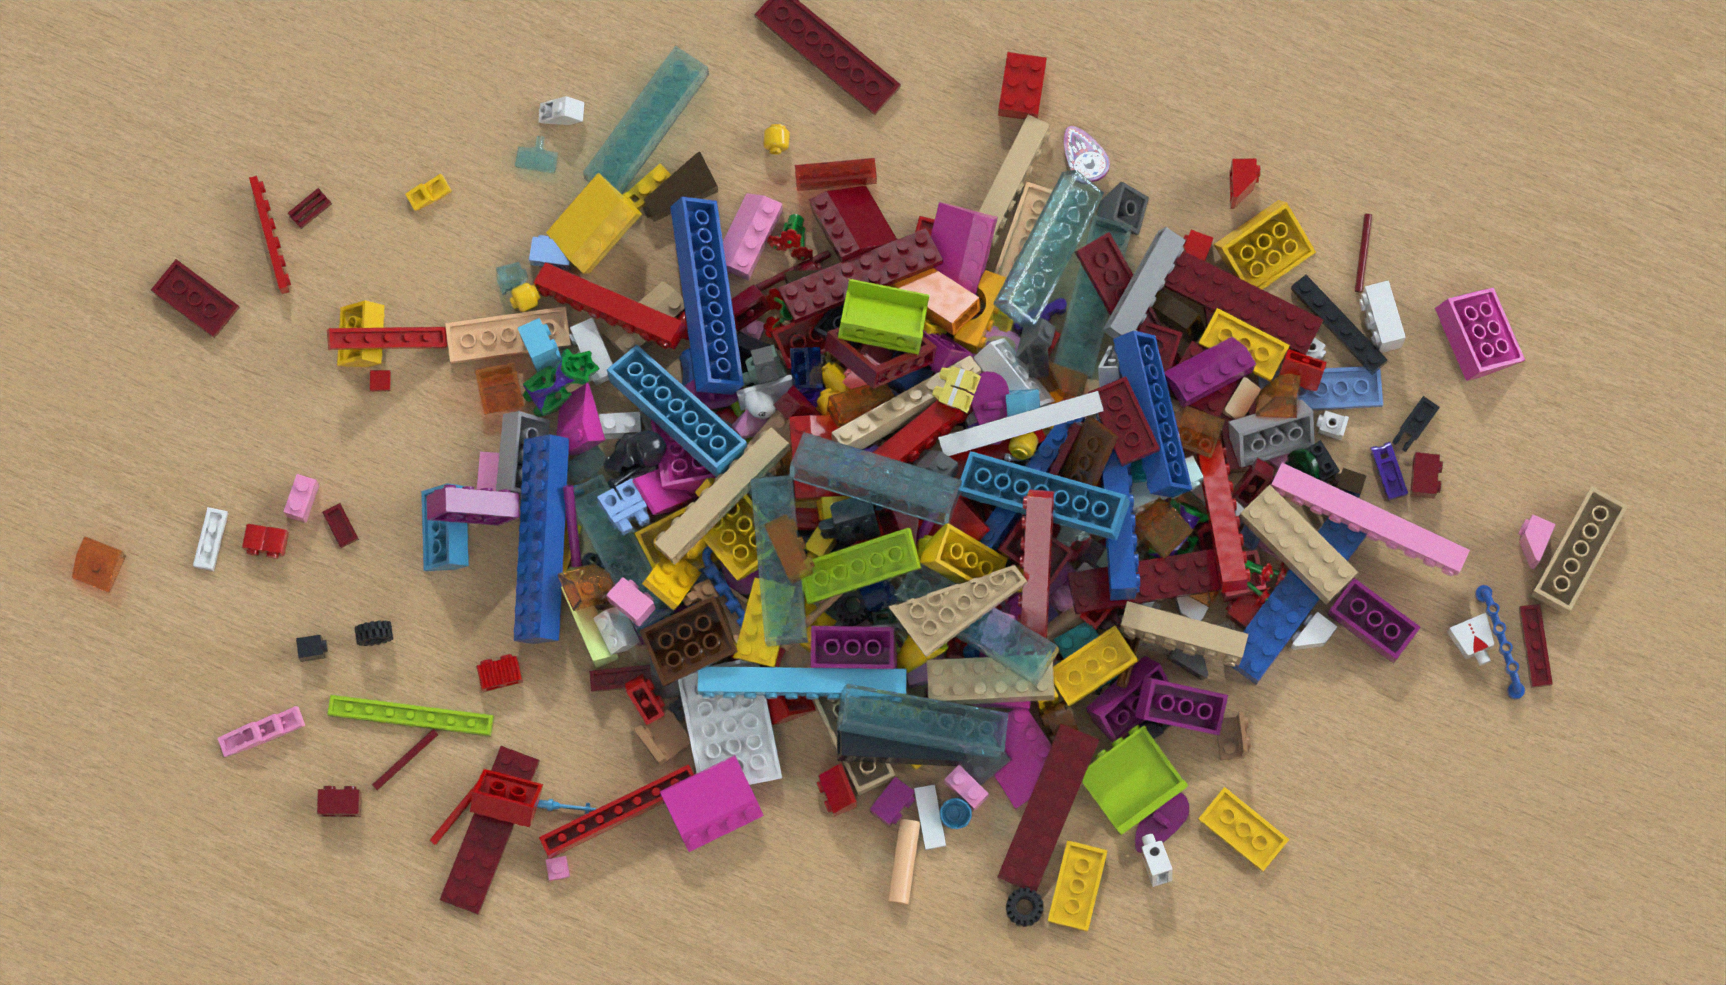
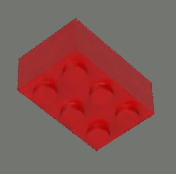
M1007 52L998 116L1025 120L1029 114L1038 119L1047 57Z

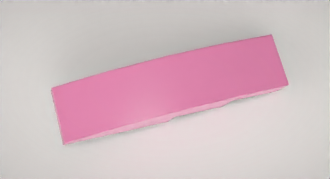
M294 706L279 714L270 715L258 722L244 725L218 737V741L224 757H228L288 734L305 726L299 707Z

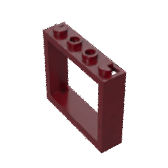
M840 327L827 332L824 348L873 389L934 363L937 346L923 336L919 355L905 353L875 366L848 344L849 340L838 338Z

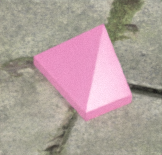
M746 409L732 424V429L743 439L750 438L758 433L769 418L758 419Z

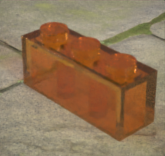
M887 383L874 389L866 384L829 396L827 411L837 427H840L891 400L895 396Z
M785 514L765 523V529L790 583L793 584L813 575L812 568L815 567L810 555L807 557L803 549L807 547L802 536L798 538L795 533L798 528L794 519L789 520L788 515Z

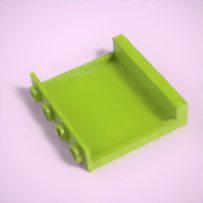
M849 279L838 338L919 355L930 295Z
M1139 725L1135 726L1128 732L1130 736L1125 740L1120 737L1111 744L1113 746L1111 750L1106 752L1104 749L1095 755L1097 760L1089 764L1082 781L1120 835L1188 787V784L1181 778L1146 730L1145 725L1141 728Z

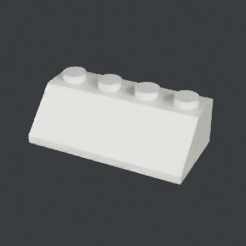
M1005 338L990 342L973 357L981 371L995 372L1001 375L1007 382L1009 390L1039 389L1040 408L1048 406L1055 401L1028 366L1015 357V350Z

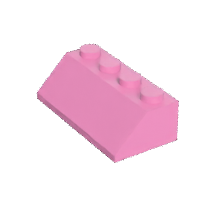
M746 193L723 241L728 272L748 281L750 280L767 245L768 236L772 234L783 212L782 203L764 195Z

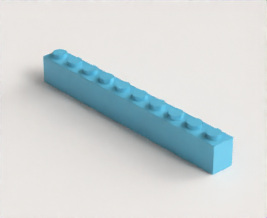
M705 667L698 671V694L702 695L703 698H715V695H723V698L728 699L736 698V695H744L746 699H755L756 695L765 696L766 699H776L777 696H786V699H798V696H806V699H819V696H827V699L837 700L840 699V696H848L850 700H859L860 697H869L870 700H881V697H889L890 700H902V697H906V669Z

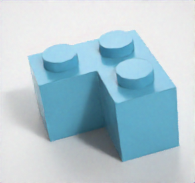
M540 318L518 327L519 334L537 373L548 366L555 368L562 357L555 340H550L548 337L551 335L547 324L543 325Z
M1039 389L1009 390V394L1006 395L1007 417L1040 408Z

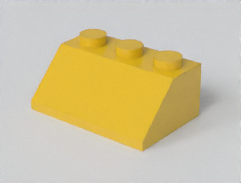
M364 300L340 307L339 328H383L385 305ZM382 349L338 350L337 366L371 367L379 365L383 356Z

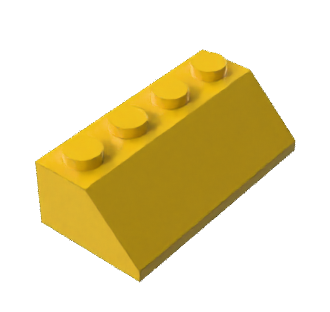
M946 523L926 543L920 563L954 583L962 584L971 579L980 578L1004 569L1008 558Z

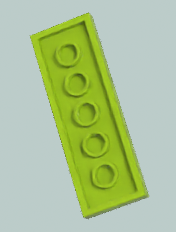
M910 528L797 564L807 604H813L921 569Z

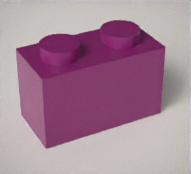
M895 777L872 805L870 812L890 827L892 823L896 825L903 816L901 814L905 807L909 809L916 800L914 798L915 791Z

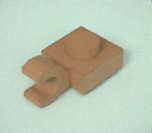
M707 579L692 586L691 592L686 594L687 597L683 598L682 601L686 606H689L712 596L718 598L719 594L711 581Z

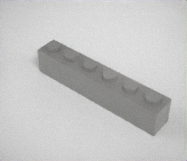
M1167 227L1157 232L1102 331L1113 338L1133 330L1137 331L1138 325L1142 324L1147 317L1146 311L1148 307L1150 308L1156 301L1154 296L1157 291L1163 288L1166 282L1164 280L1166 275L1170 274L1175 266L1173 262L1182 254L1184 250L1182 246L1186 240Z

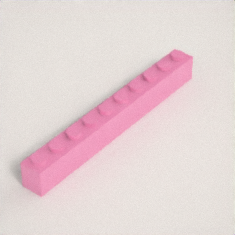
M1281 463L1271 484L1282 497L1286 496L1292 499L1291 501L1294 504L1308 506L1313 513L1318 515L1323 513L1329 516V519L1335 523L1340 524L1342 522L1348 525V528L1354 532L1361 531L1366 533L1369 539L1374 541L1381 540L1386 543L1387 547L1393 550L1398 548L1404 551V554L1410 558L1415 559L1417 557L1423 560V563L1429 567L1436 566L1441 568L1442 572L1446 575L1457 576L1470 551L1284 463Z

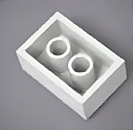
M1389 280L1365 286L1361 299H1359L1361 310H1365L1367 316L1365 324L1367 330L1370 329L1373 336L1370 337L1371 343L1381 353L1401 348L1406 337Z

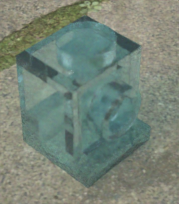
M519 262L496 268L497 282L502 295L528 280L526 269H522Z

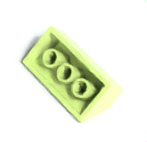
M584 582L564 585L561 589L596 669L618 660L617 653L610 654L594 621V617L603 612L594 606L593 598L596 597L595 592L585 593L582 588Z

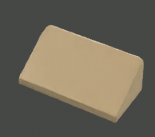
M1243 377L1225 407L1223 414L1233 420L1245 417L1261 389L1248 378Z

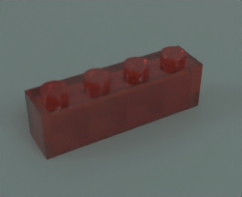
M875 158L795 165L797 191L877 184Z

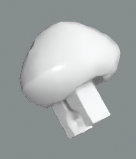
M768 388L765 393L758 390L747 392L744 401L750 414L758 419H768L776 411L773 405L778 400L773 396L775 391Z

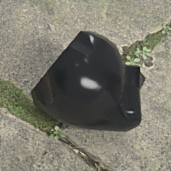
M649 430L629 437L624 442V456L621 458V465L631 467L637 463L639 466L646 468L658 465L666 452L664 439L658 433Z

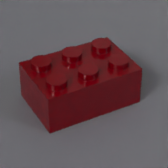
M1023 516L1017 519L996 550L1019 567L1020 558L1024 556V549L1021 548V538L1025 536V529H1022ZM1053 536L1050 586L1074 552Z

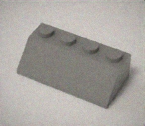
M1299 400L1229 421V439L1239 466L1242 468L1252 465L1257 457L1265 461L1288 454L1293 450L1304 449L1313 445V410L1303 400Z
M520 411L503 414L496 484L497 492L508 489L511 490V493H519V498H521L524 439L549 435L550 420Z

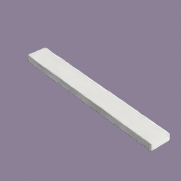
M1096 391L938 438L942 452L947 456H951L1104 410L1099 393Z

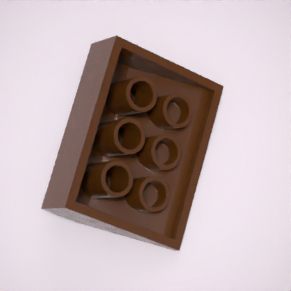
M715 596L640 630L663 687L738 652L726 613L720 600Z

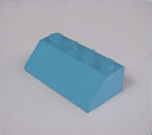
M446 483L421 491L424 571L457 570L469 566L467 523L427 520L426 496L434 493V490L444 488V485L455 484ZM456 485V488L465 487L461 485Z

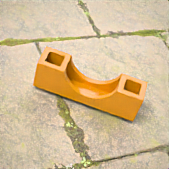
M987 270L984 271L978 284V296L985 303V310L976 319L969 320L955 335L954 341L973 354L977 355L979 349L984 348L987 341L985 336L988 331H992L995 321L993 318L995 314L998 315L1002 308L1001 300L1008 295L1010 286H1008L1007 277Z

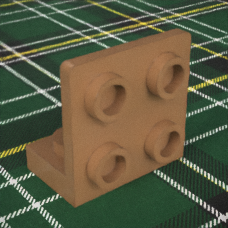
M670 710L665 711L664 716L645 727L640 725L634 729L636 735L659 766H662L691 744L689 735Z
M1239 711L1236 717L1223 718L1220 736L1217 735L1220 761L1245 758L1249 749H1251L1250 736L1246 737L1248 718L1243 715V711Z

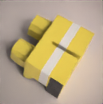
M951 366V369L942 368L939 378L946 381L944 388L936 386L932 396L947 406L968 413L974 397L970 393L975 394L981 376L972 371Z

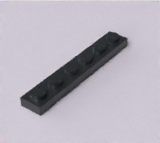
M1307 274L1291 286V290L1315 316L1324 319L1322 323L1371 375L1387 363V358Z

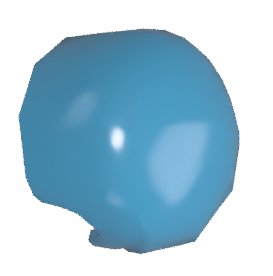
M952 798L943 803L940 809V819L945 826L951 829H961L969 824L972 813L966 801L960 798Z

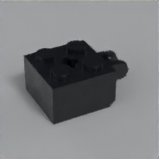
M869 493L833 503L830 506L832 517L822 520L818 526L823 539L838 537L841 546L852 545L855 542L873 539L881 535Z

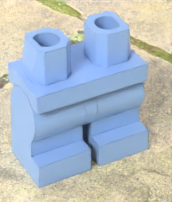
M632 478L616 486V492L614 489H611L597 497L598 505L605 512L614 529L618 528L623 535L633 530L630 521L636 519L640 526L649 522L647 505L634 485Z

